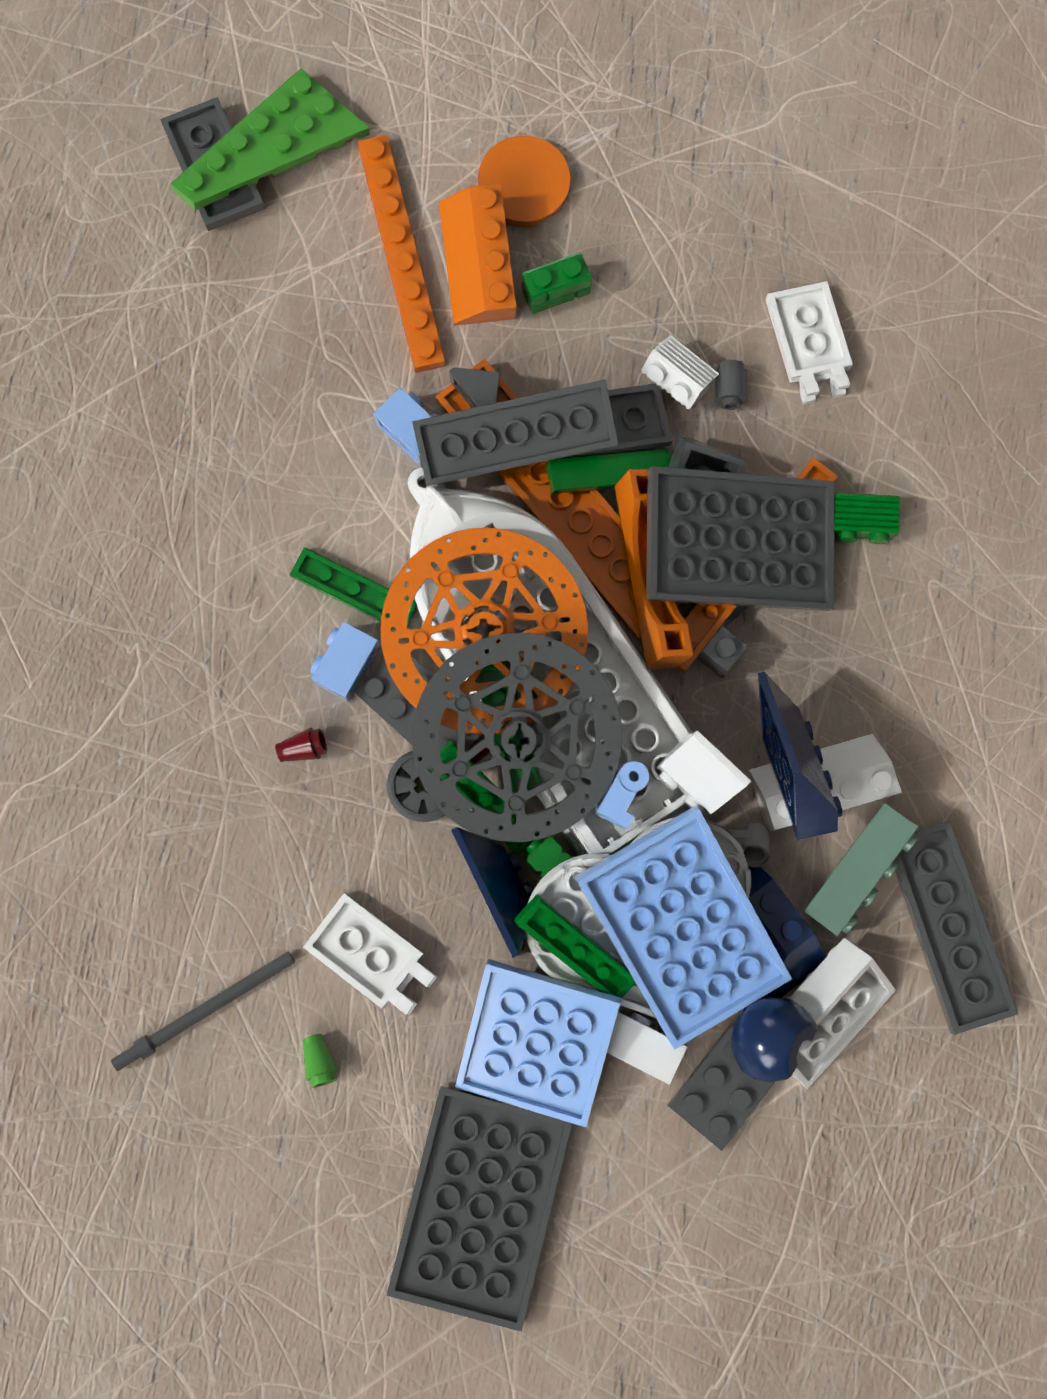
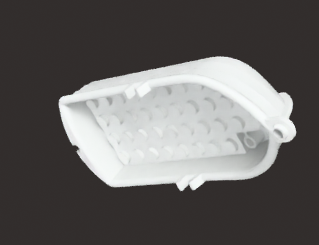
M423 468L414 470L408 478V488L420 507L411 537L410 558L420 549L444 535L470 528H498L524 535L551 551L568 569L581 592L588 621V641L585 657L599 670L607 681L617 701L621 716L622 749L615 775L624 764L630 761H637L646 766L649 772V781L642 790L636 793L627 810L629 814L635 816L628 829L624 830L595 813L602 801L601 799L584 818L562 831V834L576 855L595 853L613 855L630 845L637 836L652 825L675 818L691 809L683 801L687 796L678 787L673 791L659 779L658 776L662 772L656 767L684 737L693 732L651 670L647 669L645 661L562 541L537 518L500 498L469 490L447 489L443 483L421 488L418 484L420 481L425 480ZM518 552L514 553L512 561L517 560L519 556ZM488 554L471 555L450 562L448 567L454 575L492 571L500 568L503 558ZM432 563L431 566L434 568V570L439 571L440 568L437 566V564ZM523 567L518 575L519 580L544 612L556 611L558 609L557 603L547 585L531 569ZM432 579L426 580L415 596L423 622L438 590V586ZM493 579L464 582L463 585L478 599H482L492 584ZM501 582L491 597V601L500 605L503 604L507 582ZM456 588L450 589L460 610L471 603ZM514 589L509 611L533 613L534 610L517 589ZM446 598L441 600L432 622L433 626L455 619V615ZM489 608L475 610V614L479 612H489ZM494 614L499 620H505L501 614ZM466 616L461 626L468 624L470 618ZM562 618L559 620L560 623L570 621L569 618ZM514 621L516 633L538 626L537 621ZM481 623L480 629L475 630V633H480L483 639L489 637V632L494 631V628H488L487 623ZM454 629L433 634L431 637L433 640L454 641ZM551 632L546 635L558 641H561L562 638L560 632ZM463 641L466 646L471 644L470 641ZM439 648L446 660L459 651V649ZM520 651L519 656L523 661L524 652ZM506 661L507 667L510 670L511 664L509 661ZM535 662L531 675L540 682H543L553 667ZM575 683L564 696L567 699L579 694L580 690ZM516 689L515 693L517 699L519 700L521 698V694ZM560 689L558 692L562 694L563 690ZM532 690V697L534 699H537L538 696ZM477 691L470 692L469 695H472ZM595 696L588 698L586 703L593 701ZM566 711L551 714L543 717V721L546 727L550 728L566 716L567 713ZM587 713L578 719L576 763L583 767L590 765L594 753L595 725L592 713ZM534 722L530 723V726L536 734V744L539 745L541 740V733L537 732L536 727L533 724ZM566 725L550 738V741L564 754L569 753L570 725ZM549 749L541 757V761L559 768L564 766V763ZM539 768L543 782L554 776L553 773ZM586 777L581 779L586 784L590 783V780ZM564 780L537 794V796L547 809L567 797L574 790V785Z

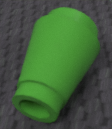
M322 1034L304 1038L302 1042L305 1079L310 1081L311 1088L337 1081L336 1072L339 1069L323 1040Z

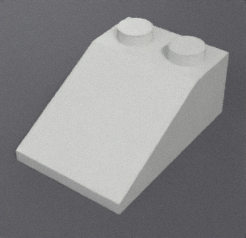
M698 730L684 737L656 767L662 772L658 777L666 786L673 791L678 787L687 796L683 801L690 808L697 806L706 815L715 812L751 782Z

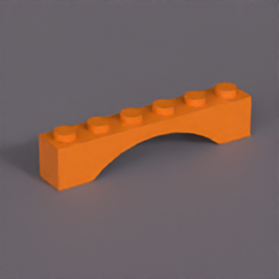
M629 469L615 485L646 667L647 669L677 668L693 656L688 624L681 616L675 602L646 600L648 470Z

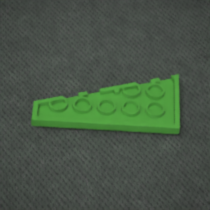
M300 68L171 182V187L188 205L197 210L229 196L230 191L244 185L250 187L257 184L258 179L269 174L275 176L316 158V155L332 147L334 150L345 145V141L357 136L359 139L369 135V127Z

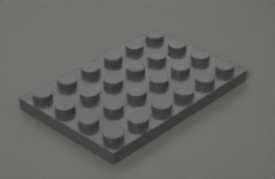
M650 467L648 469L646 600L820 611L834 610V481Z
M440 1086L386 1296L522 1332L572 1123L491 1098Z

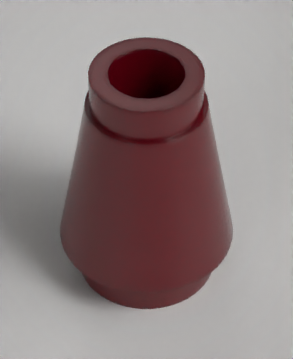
M311 727L277 743L275 746L280 762L320 759L321 755L327 753V744L322 730H313Z

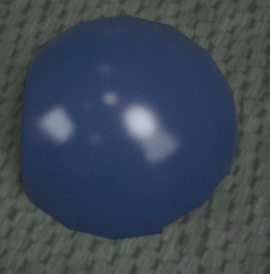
M765 997L745 1007L736 1019L731 1036V1050L740 1069L751 1078L765 1082L786 1080L792 1077L798 1066L797 1053L801 1044L805 1040H813L818 1031V1026L811 1014L793 1000L781 997Z

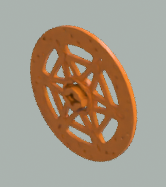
M470 528L444 535L413 555L399 571L388 591L383 606L380 629L383 656L388 671L403 696L416 708L427 682L422 678L412 660L411 652L413 650L425 649L439 668L444 662L435 652L436 648L460 650L466 646L463 641L473 643L482 639L480 633H475V630L480 629L481 623H487L488 628H494V631L489 632V636L516 633L514 627L515 620L538 622L537 627L522 631L523 633L546 636L547 633L560 632L562 635L561 642L585 656L588 641V621L581 592L565 565L547 548L524 535L498 528ZM518 552L519 556L517 560L512 561L514 553ZM488 554L503 558L500 568L492 571L454 575L448 567L450 562L471 555ZM432 563H436L440 570L435 571L431 566ZM523 567L531 569L547 585L557 603L558 609L556 611L544 612L518 578ZM432 579L438 586V590L423 626L420 629L410 630L407 628V622L413 600L426 580ZM493 579L492 584L482 599H478L463 585L464 582ZM505 581L507 582L504 602L500 605L491 601V597L501 582ZM453 587L471 602L462 610L459 609L450 592V589ZM514 589H517L534 610L533 613L509 611ZM446 598L455 615V619L433 626L432 622L441 600ZM489 608V612H479L475 614V610ZM494 614H501L505 620H499ZM466 616L470 618L468 624L461 626ZM562 618H569L570 620L569 622L565 623L559 622V620ZM454 629V641L431 640V635ZM409 639V642L401 644L399 640ZM501 662L492 664L505 676L510 674V670ZM482 668L469 676L466 681H463L460 685V690L469 695L470 692L479 691L496 681L476 683V679L483 670ZM552 668L542 682L556 692L562 689L563 693L561 695L563 696L568 693L574 684L569 677L555 668ZM519 683L516 689L521 694V698L513 702V707L526 706L523 684ZM531 688L538 696L537 699L533 698L535 711L558 703L557 700L538 688ZM449 692L445 695L449 698L453 697V695ZM499 706V707H496V708H498V709H503L504 706ZM475 707L470 710L480 721L482 719L486 720L485 726H489L494 718V715ZM446 708L442 714L440 725L458 731L459 714L454 710H450V708ZM507 717L506 719H504V720L502 721V724H504L506 721L510 720V717ZM526 717L527 723L534 722L532 718ZM470 721L466 722V733L483 734ZM471 725L472 729H468L467 726Z

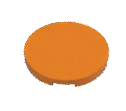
M515 136L500 141L486 153L479 167L478 185L501 183L506 223L513 226L529 227L550 218L562 209L569 195L570 171L564 156L551 143L533 136Z

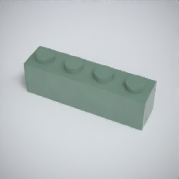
M883 803L808 903L804 912L838 936L841 931L847 934L858 920L854 913L859 906L863 904L867 907L877 895L878 890L874 886L880 878L883 877L887 880L897 868L899 863L894 861V859L901 850L907 853L919 838L914 833L918 826L886 803Z

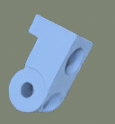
M630 761L624 764L615 775L595 813L624 830L628 829L635 816L629 814L627 810L636 793L642 790L649 781V772L646 766L637 761Z

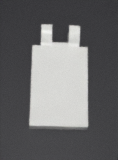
M825 281L768 293L765 301L790 383L799 381L803 405L816 401L815 395L820 392L817 382L830 379V389L833 398L845 396V388L850 387L849 378L845 371L851 370L853 363L828 282Z
M345 893L303 946V948L381 1009H384L388 1002H391L406 1015H410L418 1005L402 993L413 977L429 988L438 978L433 972L419 963L424 956L423 952Z

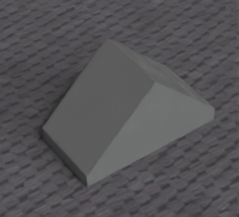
M454 367L449 371L450 383L471 408L498 403L500 372Z

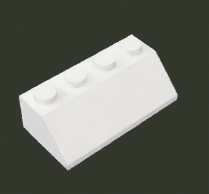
M873 734L820 749L823 758L822 770H828L833 786V789L830 791L833 797H839L842 811L902 793L892 761ZM771 763L748 770L764 823L768 830L773 832L792 826Z
M843 938L837 946L830 950L823 962L806 977L804 983L794 994L788 997V999L805 1008L818 1026V1031L813 1040H805L801 1044L797 1053L798 1066L792 1075L806 1089L816 1081L896 991L874 959L846 938Z

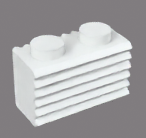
M671 335L652 350L641 369L642 374H646L647 378H650L652 382L654 381L657 385H661L662 389H666L667 393H671V397L681 402V405H685L686 409H691L709 392L719 376L718 372Z

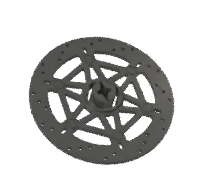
M523 632L497 634L475 641L457 651L436 670L428 681L417 704L413 719L412 749L414 762L420 780L430 798L446 816L459 826L477 835L498 841L526 842L538 840L562 832L579 822L605 795L613 781L621 756V716L614 694L603 675L585 656L561 641L538 634ZM520 651L524 652L523 661H519ZM450 662H453L454 665H453V666H449V663H450ZM497 662H510L511 667L508 676L472 695H468L460 690V685L463 681L478 670ZM540 662L559 670L577 685L580 690L579 694L567 699L531 676L532 663ZM519 683L523 684L525 707L512 706L517 684ZM504 686L509 687L503 709H498L481 702V698ZM531 688H538L557 700L558 703L535 711ZM448 691L453 695V697L449 698L445 696L443 692ZM595 696L593 701L586 703L588 698ZM475 707L494 715V718L489 726H485L470 710ZM451 708L459 714L457 757L448 763H444L439 750V727L444 710ZM566 711V716L552 727H546L543 717ZM587 713H592L595 725V747L590 765L583 767L576 763L578 719ZM527 716L535 721L533 724L536 727L537 732L541 733V740L539 745L536 744L537 739L535 732L533 731L530 724L526 721ZM507 717H510V720H508V721H506L504 724H502V721H503L504 719H506ZM470 721L485 735V738L470 750L465 751L466 722ZM566 725H570L568 754H564L550 741V738ZM519 726L521 733L526 739L520 740L516 750L512 739H509V737L515 736ZM495 731L499 732L500 743L505 752L509 754V759L501 755L502 752L498 744L494 743ZM484 748H489L493 756L492 759L473 765L468 763L471 758ZM547 749L564 763L562 768L541 761V757ZM533 752V754L530 757L525 759L527 755ZM501 765L504 787L499 788L478 775V771ZM532 766L554 774L552 778L531 789H527ZM511 768L523 769L519 788L516 792L512 791L509 772ZM443 774H450L448 777L440 779V776H442ZM468 777L504 800L503 812H493L475 804L455 786L456 782ZM586 777L590 780V783L586 784L581 779ZM564 780L574 785V790L557 804L535 813H525L526 800ZM512 814H516L515 823H511Z

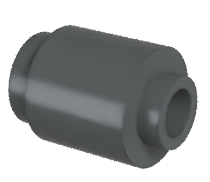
M725 360L718 364V369L716 370L719 376L715 381V402L722 405L723 409L735 410L739 409L741 404L747 402V370L744 368L742 361Z

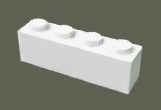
M620 1005L607 1053L670 1085L687 1046L682 1045L674 1050L663 1030L660 1033L650 1028L649 1026L652 1021L633 1012L631 1018L620 1013Z

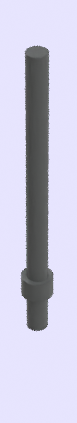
M289 951L149 1037L144 1035L133 1042L134 1046L111 1059L113 1067L119 1071L140 1057L143 1060L156 1052L155 1048L294 964V958Z

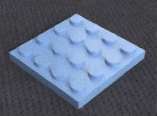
M488 959L455 1088L586 1127L621 998Z

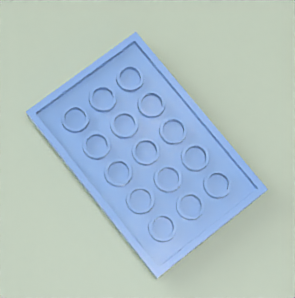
M697 806L692 807L575 877L674 1050L792 980Z

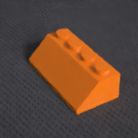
M501 183L469 186L439 201L454 326L516 319V300Z

